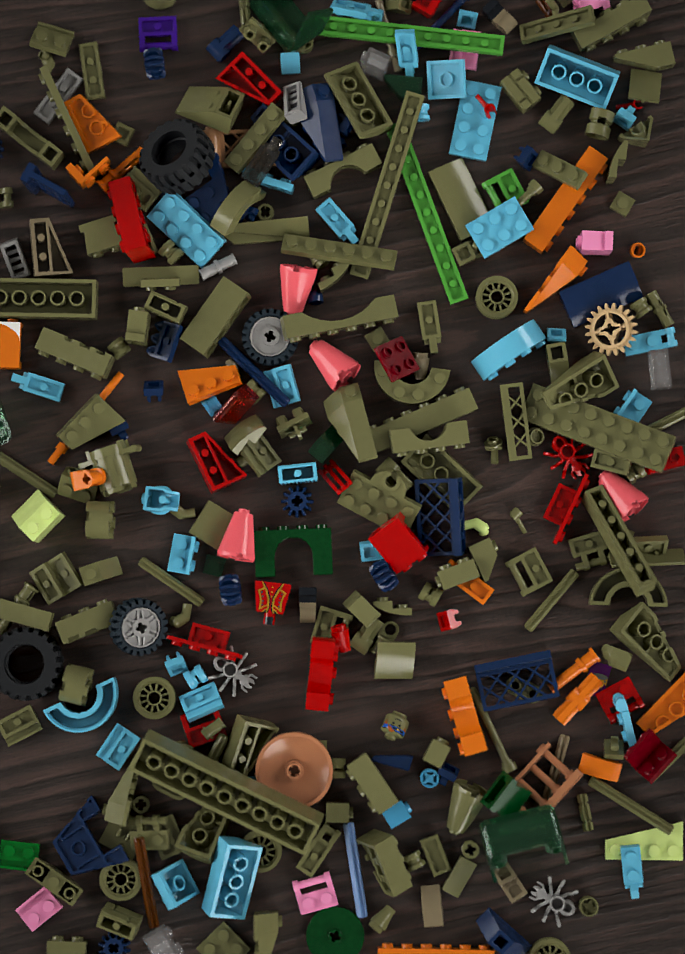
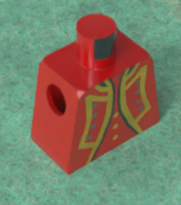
M255 580L256 612H264L263 624L275 625L276 614L284 615L292 588L291 584Z

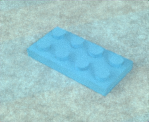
M466 80L467 98H460L449 155L486 162L496 114L495 112H489L491 119H488L485 115L484 107L475 96L479 94L485 102L494 104L497 111L501 87Z
M166 193L147 215V218L181 248L201 269L206 266L227 241L177 193L176 195Z

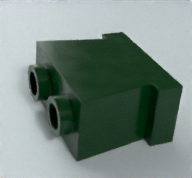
M502 771L480 802L510 823L532 792L524 785L518 783L508 773Z

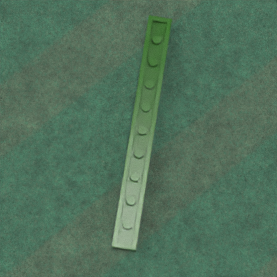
M316 15L313 33L317 36L396 44V29H415L417 47L503 56L505 35Z
M394 123L391 130L387 132L390 142L392 139L396 123ZM411 143L402 175L451 306L467 300L468 295Z

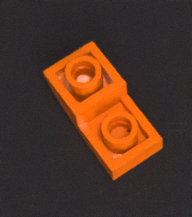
M584 752L582 753L578 770L596 778L618 782L623 763Z

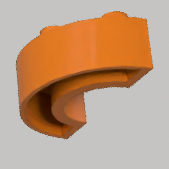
M466 676L443 682L445 688H441L444 700L448 699L451 708L447 712L450 721L454 720L456 728H453L455 739H460L461 742L457 744L460 755L467 757L488 751Z

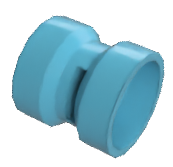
M200 664L196 665L193 670L183 673L185 680L192 690L199 683L208 681V677Z

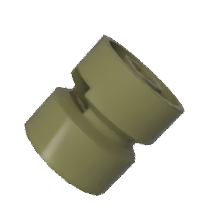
M592 107L589 115L591 122L587 123L585 135L593 139L607 141L611 132L609 126L613 125L615 113L604 108Z

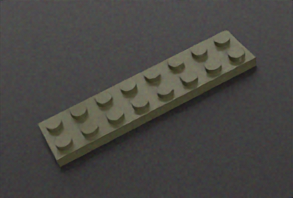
M533 383L525 402L528 423L661 474L663 473L677 439L676 436L581 401L550 410L541 394L546 388Z

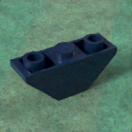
M490 907L476 919L486 941L500 954H526L532 948L528 941Z

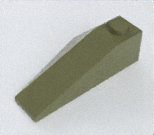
M593 351L577 361L544 389L541 394L548 409L551 410L571 405V403L605 397L619 388V384L606 355Z
M358 382L339 387L323 402L328 421L335 427L337 433L346 442L359 463L378 458Z
M640 602L623 613L609 630L626 647L668 682H671L682 667L673 648L669 646L665 638V632L661 630L657 622L659 620L656 614L644 602Z
M133 760L108 800V804L104 803L102 815H105V821L121 826L128 824L139 776L129 770Z
M203 806L200 811L198 810L195 813V817L188 825L186 824L182 828L174 847L195 860L212 865L219 836L226 835L231 819Z
M279 910L255 911V954L272 953L279 927H282V915H279Z

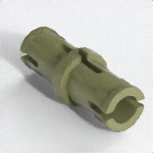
M657 290L645 295L653 307L654 315H657L664 329L675 323L666 309L667 305L663 303Z

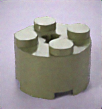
M87 501V517L85 521L87 539H114V529L116 528V517H113L115 501Z
M68 663L62 678L63 691H59V700L86 707L89 697L88 691L92 689L95 670Z

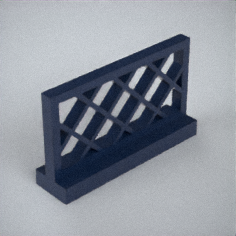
M31 162L28 163L20 180L29 192L37 196L39 190L67 206L74 207L75 202L67 190L45 179L36 165Z
M462 477L414 480L416 502L422 505L426 501L433 507L427 515L421 509L417 514L419 541L424 544L428 539L435 545L431 552H427V556H462L467 554ZM448 482V492L443 495L437 487L441 483ZM421 483H426L432 488L426 496L420 491ZM434 491L442 498L436 505L428 499ZM444 500L449 504L450 508L446 514L438 508ZM435 510L443 517L437 525L429 518ZM426 520L434 526L429 534L422 528V524ZM444 520L448 521L451 525V529L447 534L439 527ZM436 529L444 536L438 544L430 537ZM445 539L452 543V551H445L440 546Z
M550 650L474 665L483 711L489 712L560 697ZM548 664L550 672L545 678L537 670L540 666ZM522 669L532 672L528 681L518 676ZM503 673H509L513 676L509 685L499 680ZM534 675L544 680L539 689L529 683ZM490 677L495 681L490 689L482 685L481 678ZM515 679L525 684L520 693L510 687ZM497 682L506 687L501 697L491 691ZM548 682L554 687L555 693L547 695L541 689ZM527 686L537 691L533 698H527L522 695ZM508 689L518 695L514 702H508L503 699ZM489 693L499 699L494 706L487 707L485 699Z

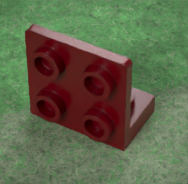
M402 336L374 348L391 382L401 378L404 380L420 370Z
M650 728L641 734L639 740L628 748L624 755V758L635 771L651 784L677 757L676 753L666 746Z

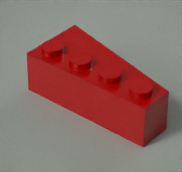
M130 175L108 182L109 189L107 194L109 200L113 202L111 211L113 217L117 219L118 224H115L117 234L121 235L122 241L119 242L121 251L125 252L134 264L156 258L154 250L152 251L148 245L151 242L150 235L146 227H143V224L146 223L142 210H138V207H141L135 182Z

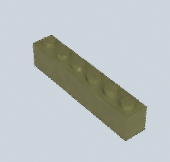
M462 386L455 389L453 395L448 397L446 394L441 395L432 404H429L428 401L419 405V409L412 412L409 409L401 413L402 417L394 419V417L388 418L379 427L376 424L370 426L377 453L391 448L388 432L390 430L410 428L415 436H419L445 423L477 411L478 407L470 388L465 389Z
M603 485L585 491L582 503L636 597L654 590L657 579Z

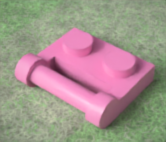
M329 871L323 872V875L302 881H292L301 915L338 905ZM323 882L327 884L325 888L304 894L300 890Z

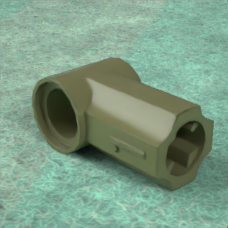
M561 95L553 107L543 115L538 124L554 135L562 125L563 119L575 104L567 96Z
M390 457L375 469L376 472L382 468L393 469L391 476L387 477V481L390 484H396V478L401 474L405 481H407V491L414 485Z
M376 619L369 628L363 625L350 641L351 647L365 655L384 623Z

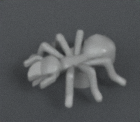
M231 645V646H230V651H231V652H234V651H233V646ZM247 652L244 653L243 658L239 660L237 665L234 661L230 662L228 659H225L223 655L218 656L214 659L213 665L217 671L223 673L209 676L208 680L226 676L227 679L219 689L222 692L233 677L232 696L236 697V679L240 680L241 689L248 693L243 685L251 689L252 687L249 683L255 684V682L249 677L251 676L255 679L258 677L253 674L242 675L241 672L257 667V663L238 670L247 657Z
M549 876L550 893H546L544 884L539 881L536 883L541 885L542 888L533 886L537 892L531 891V894L536 898L529 896V898L534 901L538 899H545V901L531 909V913L549 903L541 921L543 923L546 921L548 913L552 909L555 913L557 926L560 928L561 923L558 912L564 916H571L575 912L574 903L565 897L578 894L579 891L575 890L560 895V890L566 883V880H562L553 895L552 877Z

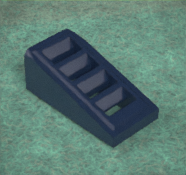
M375 755L372 757V761L408 771L410 770L413 755Z

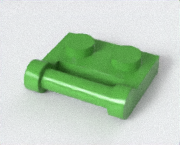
M512 168L481 184L483 189H486L495 207L502 204L492 186L498 183L506 200L514 196L518 199L525 193Z

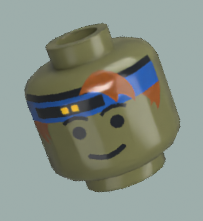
M397 711L386 714L381 726V731L385 734L384 737L391 741L402 739L409 726L407 716Z

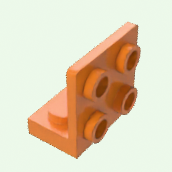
M106 156L86 175L78 164L74 166L70 163L65 168L67 173L82 189L86 187L89 189L96 183L95 178L100 174L103 176L108 172L111 162Z

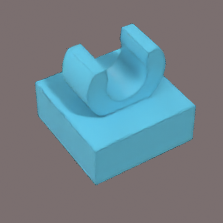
M631 105L627 109L621 107L615 115L613 122L629 131V128H631L637 118L633 115L636 109Z
M178 651L176 652V658L170 659L169 655H167V661L164 662L170 677L189 671L183 656Z

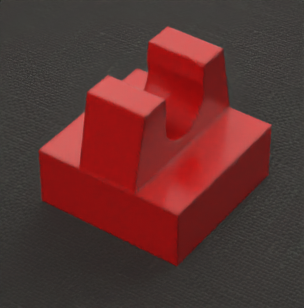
M450 609L436 613L441 632L462 625L461 621H456L454 617L455 614L459 613L458 610Z

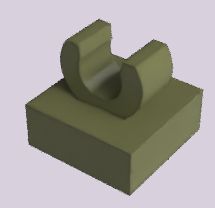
M611 736L610 739H604V759L623 760V740H619V736Z

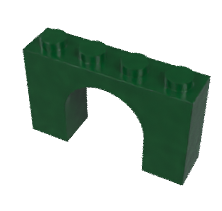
M327 524L316 525V528L308 529V525H298L296 529L290 530L289 526H277V530H270V527H258V531H254L256 578L276 577L275 552L280 543L289 538H299L309 544L313 553L314 575L333 574L331 528H327Z

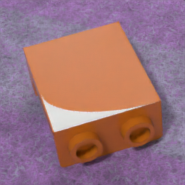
M7 319V322H0V369L22 370L20 356L23 324L18 322V319Z

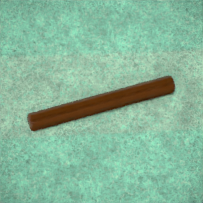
M140 836L134 838V846L149 928H157L159 921L144 838Z

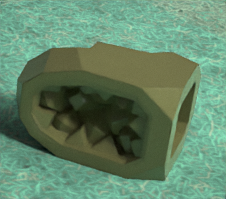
M604 644L601 652L602 657L608 661V665L626 672L632 654Z

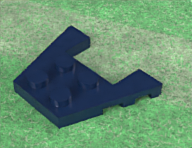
M215 152V159L212 160L213 167L208 171L212 180L184 199L209 223H211L222 202L230 194L217 152ZM161 193L159 198H162L166 193Z
M90 796L86 800L85 805L77 811L76 816L52 842L72 876L130 861L121 844L103 854L87 826L86 821L102 811L94 796Z

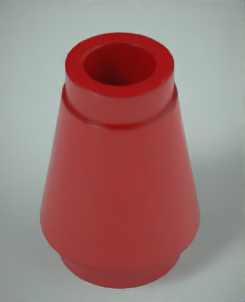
M345 623L332 626L330 634L332 638L340 642V653L350 651L349 627H346Z

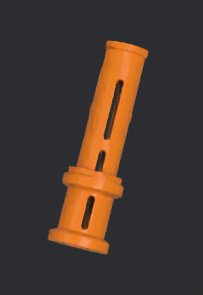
M141 146L114 170L109 169L106 176L96 181L104 193L107 194L109 189L108 182L122 178L134 165L139 163L140 150L143 149Z
M591 647L581 658H576V663L556 677L558 690L580 673L588 672V668L596 662H601ZM548 683L547 686L555 693L554 687Z

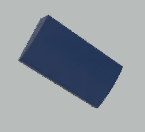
M629 261L558 293L573 328L589 322L587 318L593 319L594 316L591 312L598 313V306L604 310L605 303H608L610 308L613 303H616L618 309L620 305L625 306L643 297Z

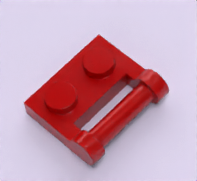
M629 676L595 694L611 725L616 723V720H618L616 714H619V711L614 713L610 711V708L614 706L612 700L614 694H623L625 700L633 696L635 702L627 705L629 713L638 708L642 709L645 707Z
M219 710L211 713L214 714L215 720L218 717L222 720ZM186 714L180 715L187 740L192 747L216 740L219 733L227 736L226 730L223 728L213 736V739L207 740L201 733V730H203V726L207 727L215 720L190 728Z

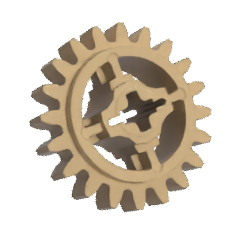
M605 303L604 310L598 306V313L591 312L594 318H587L591 325L585 326V328L590 329V332H587L585 336H591L588 343H595L592 348L593 350L600 347V353H604L606 350L607 356H610L613 351L614 355L617 356L619 349L625 353V346L632 347L629 343L630 340L636 341L632 334L638 333V331L633 330V327H636L638 323H632L635 316H628L631 311L630 309L623 312V305H620L617 309L616 303H613L611 308L608 303ZM612 314L620 316L625 323L618 324L613 319ZM605 316L604 325L597 329L599 321ZM610 325L618 328L613 331V334L605 331L610 328ZM626 330L624 338L618 343L619 334ZM605 335L610 340L611 345L603 343L598 336Z

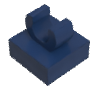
M338 113V116L343 119L341 123H338L339 132L347 138L353 126L347 116Z
M528 145L525 148L519 147L522 153L519 157L516 155L513 157L523 169L530 171L538 153Z
M249 207L238 223H242L244 218L248 222H253L259 210L255 207Z
M163 380L144 381L143 391L144 396H147L148 402H151V396H157L158 402H161L164 392Z
M126 418L124 419L125 422L109 430L112 436L118 434L121 440L129 438L125 429L129 428Z
M444 761L441 769L439 768L437 774L441 775L438 783L446 786L448 780L455 782L460 769Z

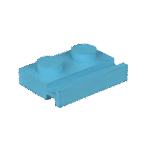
M291 364L264 371V375L290 399L289 404L301 401ZM271 397L273 408L276 409L278 407H281V405Z
M214 681L179 696L189 723L224 708Z
M117 723L96 756L120 771L141 738Z

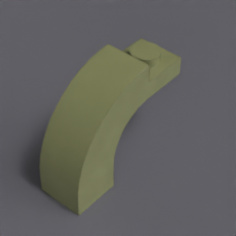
M247 180L241 182L222 202L210 226L224 236L234 232L245 211L252 204L263 200L267 192L262 190L261 186L256 183H250Z

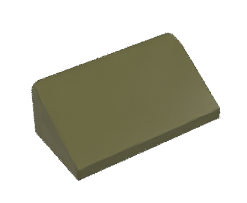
M460 855L441 889L458 898L477 864Z

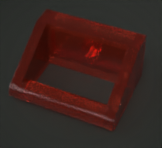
M245 384L233 393L215 414L213 420L216 423L236 424L259 399V396Z

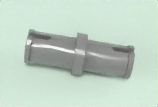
M233 253L218 261L217 259L214 260L212 264L198 269L204 281L217 273L219 275L222 274L224 270L238 263Z

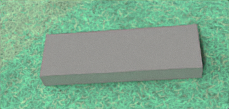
M69 68L66 69L55 84L63 102L69 100L83 82V79ZM46 95L33 113L49 125L56 117L54 109L57 106L54 101L50 102Z

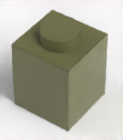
M326 802V822L349 823V818H353V807H349L350 802Z

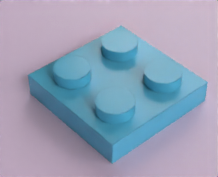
M465 59L426 61L428 100L467 98Z

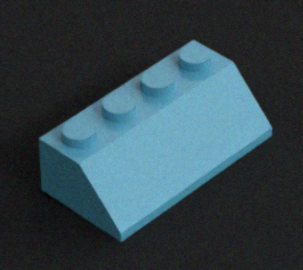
M550 44L534 83L594 107L606 109L620 71Z
M219 836L201 907L209 917L245 920L263 849L262 846L238 837Z

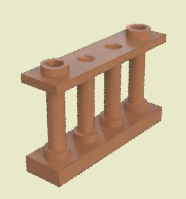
M549 742L546 745L543 743L536 750L538 754L515 778L518 783L524 785L532 792L530 797L539 804L540 810L536 814L530 813L524 806L518 811L526 819L527 824L525 827L531 832L584 775L578 769L575 771L568 769L549 751L552 747ZM543 756L565 775L566 781L562 785H557L536 766ZM529 771H532L552 790L553 795L549 800L540 796L523 780Z

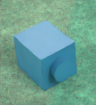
M400 799L398 803L382 814L391 829L411 818L410 812H412V809L407 801L403 803Z

